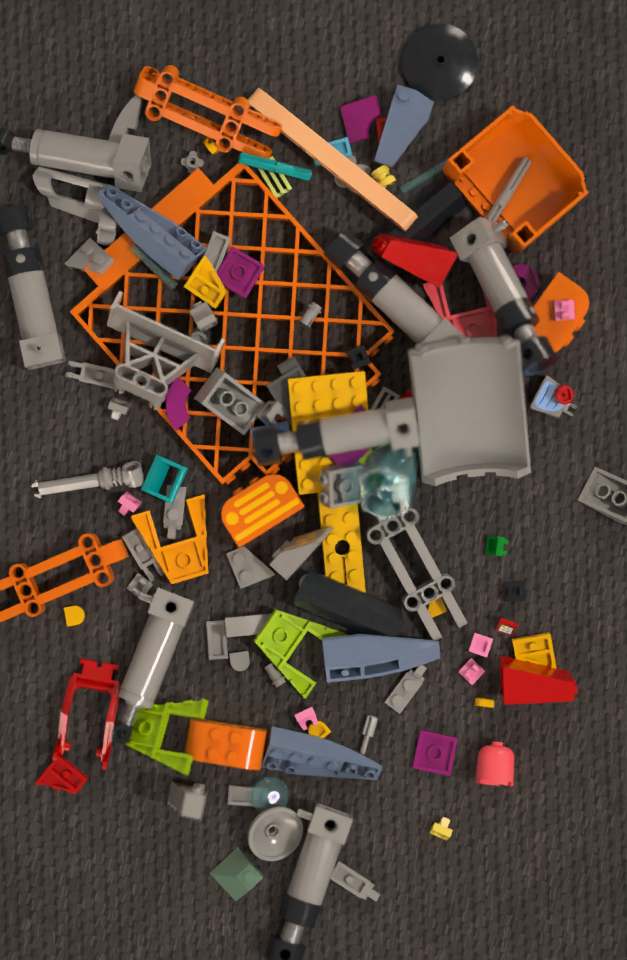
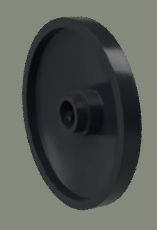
M433 24L421 28L408 40L403 51L402 70L407 83L412 89L417 90L431 100H449L459 96L468 89L477 73L478 55L472 40L462 30L451 25ZM442 57L444 62L439 63L437 59Z

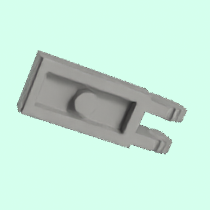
M68 361L70 367L82 369L80 375L66 372L65 377L114 389L113 378L115 369L85 362L82 364Z
M137 528L122 536L141 570L143 569L150 582L154 581V576L147 566L152 563L156 567L158 574L164 575Z

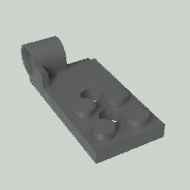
M294 356L277 365L282 376L266 385L275 401H278L282 406L281 410L290 425L291 414L287 379L306 377Z

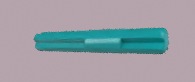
M241 152L238 162L241 164L307 181L312 176V170L244 152Z

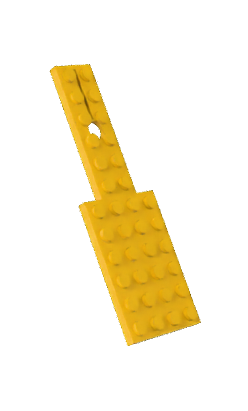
M365 371L287 379L292 432L297 430L298 421L351 414L360 404L368 411ZM371 448L355 463L363 464L364 488L375 486ZM294 452L298 494L317 493L320 529L328 526L333 527L330 533L322 540L325 576L344 584L347 582V585L366 593L358 503L332 509L324 506L319 497L320 492H323L322 485L319 482V474L322 473L323 467L338 464L329 455L303 460L300 452ZM340 540H345L349 543V551L344 555H340L335 551V545Z

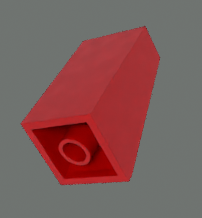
M380 233L373 240L371 249L382 258L438 288L442 285L458 256L456 252L444 245Z
M500 656V683L504 705L574 701V695H577V683H575V678L571 677L569 671Z

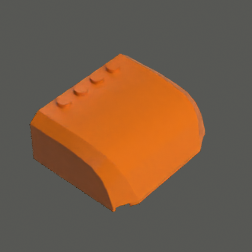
M511 106L450 157L442 170L447 179L452 181L478 215L486 219L521 159L526 157L531 160V165L496 221L497 223L503 220L508 222V227L502 230L509 244L507 248L515 255H519L588 194L581 169L534 115Z

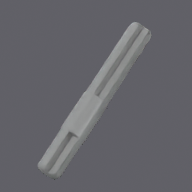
M526 157L521 159L486 219L494 222L497 221L531 165L530 159Z

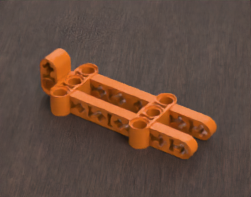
M172 65L164 67L161 73L153 67L145 66L140 72L133 90L137 96L149 101L145 110L146 117L149 120L158 121L161 117H165L216 140V147L221 152H228L231 148H234L244 153L269 159L272 149L239 134L242 124L244 123L275 137L280 135L283 128L282 124L278 121L249 109L250 104L245 97H237L234 101L226 99L179 78L178 69ZM165 74H170L172 79L166 78ZM158 91L165 92L166 96L160 95ZM172 92L226 115L223 125L221 126L170 103L169 100ZM236 105L241 106L243 108V111H239L236 108ZM152 107L158 108L159 112L153 111ZM229 122L235 123L237 127L230 126ZM222 138L228 139L230 143L223 142Z
M83 534L79 538V546L30 568L25 563L13 565L9 569V577L0 580V591L14 586L21 603L1 611L0 623L24 612L30 617L41 615L45 611V603L93 582L100 587L112 584L114 573L110 565L129 557L123 540H116L102 546L96 534ZM87 537H90L93 541L91 547L85 544ZM94 555L100 557L99 565L94 564L92 560ZM78 557H84L90 573L45 593H40L34 579L35 576ZM18 567L22 568L23 570L22 577H19L16 574V570ZM102 572L106 573L108 576V580L106 583L102 582L100 579V575ZM25 585L31 588L29 595L24 592ZM33 602L38 605L37 613L31 609Z

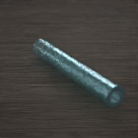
M449 158L399 186L403 195L442 173V168Z
M137 244L131 248V251L171 290L178 285Z

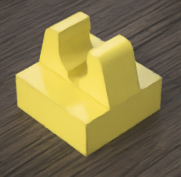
M443 817L439 824L434 823L429 833L447 841L453 831L448 828L450 819Z

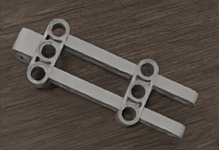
M386 494L370 502L369 506L378 522L367 528L366 537L373 544L380 543L407 592L402 597V602L406 609L417 611L432 640L435 641L442 638L425 605L436 599L443 598L459 628L468 624L451 593L455 587L454 579L447 573H440L414 525L419 517L417 511L410 506L395 511ZM407 511L414 513L412 520L406 521L404 519ZM392 520L396 521V528L394 530H389L387 528L388 522ZM373 530L380 531V536L377 539L370 537V533ZM403 530H406L432 578L416 588L389 540L390 537ZM443 579H450L449 586L441 587ZM426 588H433L431 596H424ZM410 597L416 598V603L413 606L407 605V600Z

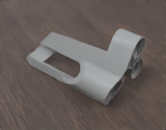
M41 166L35 170L33 174L34 183L39 192L48 197L51 207L99 223L96 230L97 244L109 247L118 239L120 225L97 195L107 184ZM51 178L88 188L85 202L56 194L51 185Z

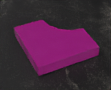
M375 95L340 107L349 144L369 139L368 131L370 124L376 117L381 115L378 99Z

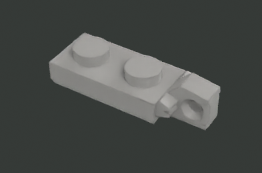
M167 485L166 497H168L172 488L170 485ZM186 487L179 488L173 504L165 501L163 523L164 528L168 529V539H175L176 529L181 530L183 525Z
M421 665L415 671L410 669L406 672L384 703L400 714L423 684L422 682L425 678L422 675L427 668Z
M337 862L331 880L360 899L366 900L368 896L374 901L378 900L380 893L373 889L374 884L342 862Z

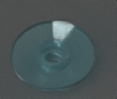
M276 777L261 779L255 785L252 792L253 805L260 813L272 807H286L289 800V790L286 784ZM274 793L275 799L271 800L270 796Z

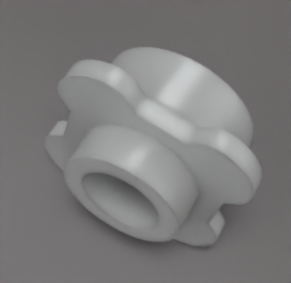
M191 151L186 158L181 159V164L186 166L188 173L192 174L197 168L204 165V161L198 158L195 151Z

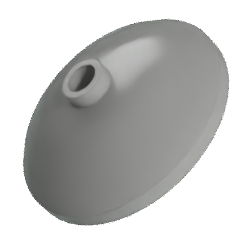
M278 806L263 811L254 819L249 828L248 844L251 851L258 858L265 861H277L289 856L298 847L302 839V821L293 810L287 807Z

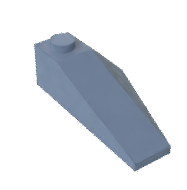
M397 85L374 162L393 167L411 141L415 139L421 128L428 122L434 105L432 100L417 90Z

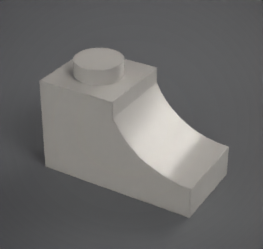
M200 301L191 306L192 310L189 312L201 332L218 324L207 302L202 303Z

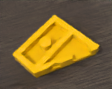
M203 256L184 287L216 309L227 291L208 257Z
M550 632L512 639L516 659L556 668Z

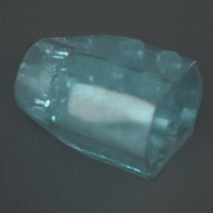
M392 444L380 446L368 455L365 464H362L361 474H358V485H361L359 501L363 503L364 511L382 519H393L410 511L416 493L417 468L420 462L416 447H411L412 456L408 458L405 457L403 449L393 450Z

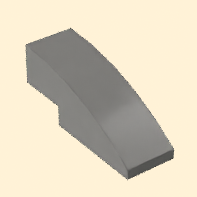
M135 95L128 102L114 124L109 141L120 142L123 134H128V131L136 132L144 98Z
M271 614L225 618L226 637L257 635Z

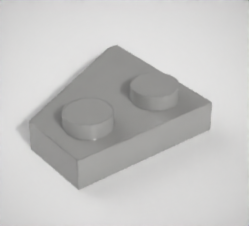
M89 238L66 261L65 265L69 269L77 268L85 272L84 268L91 263L86 269L102 275L115 261Z
M244 546L226 553L240 589L275 575L271 569Z

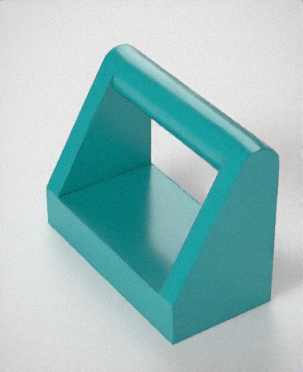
M156 455L141 490L173 504L188 468ZM171 465L178 468L179 472L168 497L159 494V490Z

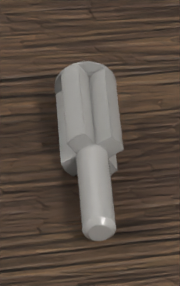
M367 715L362 732L364 738L360 754H365L369 738L373 737L378 720L375 716Z

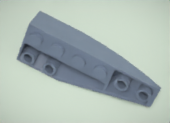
M110 184L98 192L97 195L127 235L149 257L177 280L188 273L205 253L207 248L186 232L185 229Z
M367 634L322 638L327 683L388 675L421 666L441 658L439 641Z
M273 726L267 737L261 765L263 768L282 771L288 774L377 780L382 770V765L345 746L310 734Z

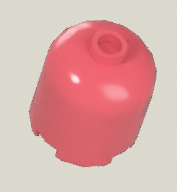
M491 742V745L482 747L478 753L475 783L513 786V751L508 747H504L503 742Z

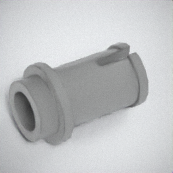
M314 302L311 305L308 304L309 308L299 320L308 327L311 326L318 313L321 314L320 310L322 307Z
M274 663L264 668L273 682L272 685H275L276 688L286 682L284 680L286 677L282 676Z

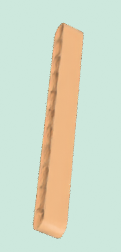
M257 88L248 99L250 108L253 107L254 111L281 123L283 126L281 133L401 230L406 232L418 218L417 214L262 89Z

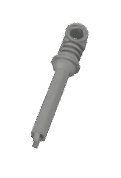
M131 461L124 464L122 469L118 467L112 470L111 468L103 467V470H99L95 474L44 482L35 480L31 487H38L39 492H35L34 496L41 498L42 495L99 486L102 489L106 488V490H110L114 485L117 487L119 484L120 486L125 484L128 487L135 488L141 486L145 480L141 464L137 461Z

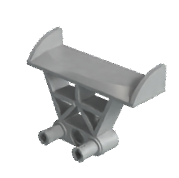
M119 291L110 308L107 322L108 327L124 333V364L118 365L115 369L113 378L114 390L117 393L119 389V394L128 391L149 401L150 408L152 409L154 405L153 410H157L166 398L168 385L191 367L196 366L212 374L225 339L221 338L217 348L214 349L120 306L123 292ZM130 337L154 347V352L152 353L131 343ZM163 351L185 362L181 365L159 356V353ZM130 355L137 359L130 361ZM152 364L155 377L139 369ZM162 370L168 372L169 374H167V375L164 377V376H163V373H162ZM137 382L144 383V386L138 385Z

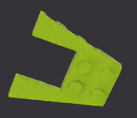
M275 609L253 641L306 699L316 682L286 663L307 631L321 640L322 638L346 636L348 634Z
M201 699V701L189 700L182 703L154 704L152 709L140 708L133 724L132 738L125 745L188 776L193 756L160 750L170 714L204 720L209 701L206 699Z

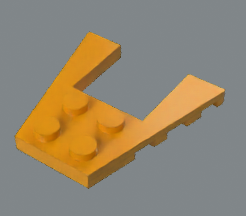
M205 495L185 500L196 537L164 547H160L150 511L130 516L170 584L208 574Z

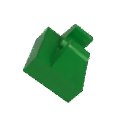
M487 535L485 554L495 556L506 555L507 551H503V546L508 544L509 541L505 537Z

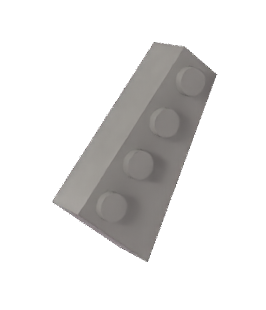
M171 781L167 804L173 807L174 810H177L176 812L181 816L201 819L209 789L205 788V784L194 782L193 785Z

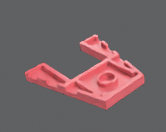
M429 282L422 284L436 312L443 319L446 318L464 336H469V338H497V320L485 294L484 298L487 307L450 316L443 285L438 288Z

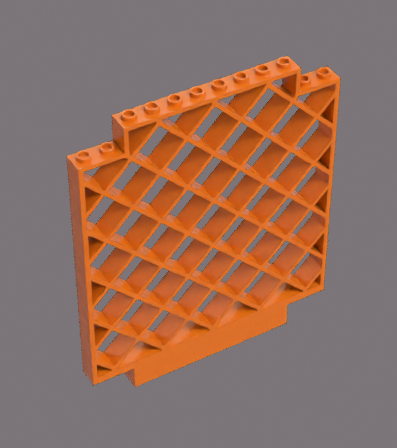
M238 163L214 185L197 168L152 208V210L175 222L180 227L196 214L195 239L198 241L201 216L228 217V237L231 238L227 254L232 246L241 252L261 253L260 263L265 265V253L294 255L293 282L264 281V270L262 271L259 280L254 285L259 286L257 314L228 312L229 289L226 287L224 312L212 311L215 317H223L222 338L225 339V343L221 351L220 370L225 371L226 351L255 352L253 381L236 380L241 385L253 386L252 393L255 396L257 394V386L267 387L266 385L271 383L257 381L259 353L288 354V359L292 355L321 356V375H325L326 357L348 358L346 353L326 352L328 324L357 325L356 348L360 347L361 326L384 327L388 333L367 351L368 356L371 358L380 351L378 347L381 344L387 345L394 339L393 334L395 331L345 274L323 254L324 251L248 165ZM245 171L252 179H239L237 177ZM230 183L232 184L230 211L201 210ZM236 185L259 186L265 193L264 212H234ZM269 199L283 215L268 214ZM234 218L263 220L261 247L232 245ZM267 220L291 222L296 228L295 249L266 247ZM126 232L104 250L115 262L102 275L86 269L91 263L84 268V271L98 287L76 305L70 313L117 366L124 364V333L121 332V339L98 338L93 332L94 310H110L112 305L94 303L124 277L123 307L134 312L156 313V322L160 324L161 313L190 315L188 337L193 333L194 319L189 311L192 310L191 306L195 304V294L191 292L190 310L162 308L163 280L187 282L190 276H183L177 280L172 275H164V268L160 265L159 274L130 273L148 255ZM300 234L315 250L299 249ZM201 243L203 246L207 248L208 244ZM299 255L321 256L328 264L326 284L297 283ZM197 261V262L195 263V265L193 266V271H192V273L194 272V270H195L196 267L198 266V261ZM331 269L347 286L330 285ZM130 278L158 280L157 308L128 306ZM263 286L292 288L291 316L261 314ZM296 288L326 290L324 318L316 317L313 323H324L322 351L293 350L294 322H301L299 320L302 318V316H295ZM330 290L350 291L355 294L359 299L358 320L328 318ZM364 305L378 321L362 320V306ZM89 308V318L87 325L82 320L80 315H82ZM228 318L257 319L255 347L226 346ZM261 320L290 321L289 349L259 348ZM130 340L135 345L150 346L139 340ZM104 343L121 344L120 361ZM208 344V346H210V347H212V348H214V349H216L217 346H218V345H209V344ZM371 363L367 366L375 375L366 382V388L368 386L373 388L381 381L379 378L381 373ZM191 368L186 371V377H179L183 382H186L185 384L189 388L190 382L205 383L208 378L191 377ZM188 395L186 409L189 415L217 417L215 446L193 445L187 438L188 421L183 425V431L178 429L176 433L222 484L225 482L230 484L236 478L235 473L239 470L243 472L251 465L249 463L251 459L258 466L257 460L253 456L255 450L253 448L251 432L249 448L220 446L221 418L213 412L189 411ZM161 408L157 409L161 416L175 430L168 416L166 415L167 410ZM275 416V417H274L275 421H286V420H287L285 416H283V417ZM255 421L253 422L250 428L255 427ZM197 449L215 450L214 468ZM219 451L249 452L248 457L224 478L218 473ZM293 452L283 454V462L287 464L295 457ZM281 463L273 464L268 470L263 466L259 468L266 476L272 475L280 470L278 466Z

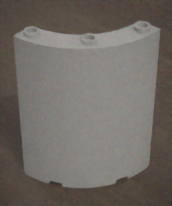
M459 336L454 340L428 345L418 344L416 348L409 350L413 401L420 437L418 449L422 483L437 486L445 482L457 480L456 476L467 474V477L485 476V472H496V476L518 479L531 473L520 340L511 339V336H502L500 338H469V336Z

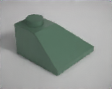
M238 847L210 872V875L235 902L249 892L264 877L262 872Z

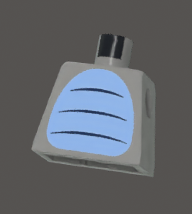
M546 375L528 409L559 418L562 412L573 416L577 406L572 403L566 405L557 403L554 400L553 394L556 387L560 384Z

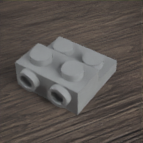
M363 464L334 465L322 468V473L319 474V482L322 485L323 492H320L319 497L324 506L332 509L365 502Z

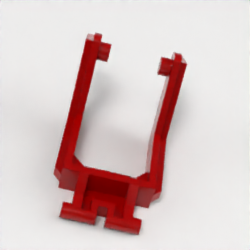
M81 658L80 666H84L82 674L74 673L68 680L60 715L58 739L52 761H57L58 755H63L64 751L70 752L71 742L66 741L69 715L74 693L82 687L108 692L112 697L106 720L103 748L97 747L96 757H101V762H103L102 770L107 769L113 739L112 731L120 701L118 693L121 689L119 681L112 680L113 672H118L119 665L102 662L101 667H97L98 661Z

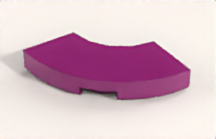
M179 377L172 383L166 398L167 415L176 431L191 418L186 409V401L192 390Z

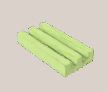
M257 168L276 198L292 190L284 174L278 173L287 187L286 189H283L274 172L268 171L280 190L277 193L264 170Z

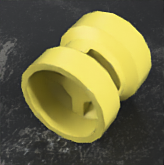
M383 165L371 173L372 178L384 188H387L388 184L392 185L396 182L394 175H390L388 166Z

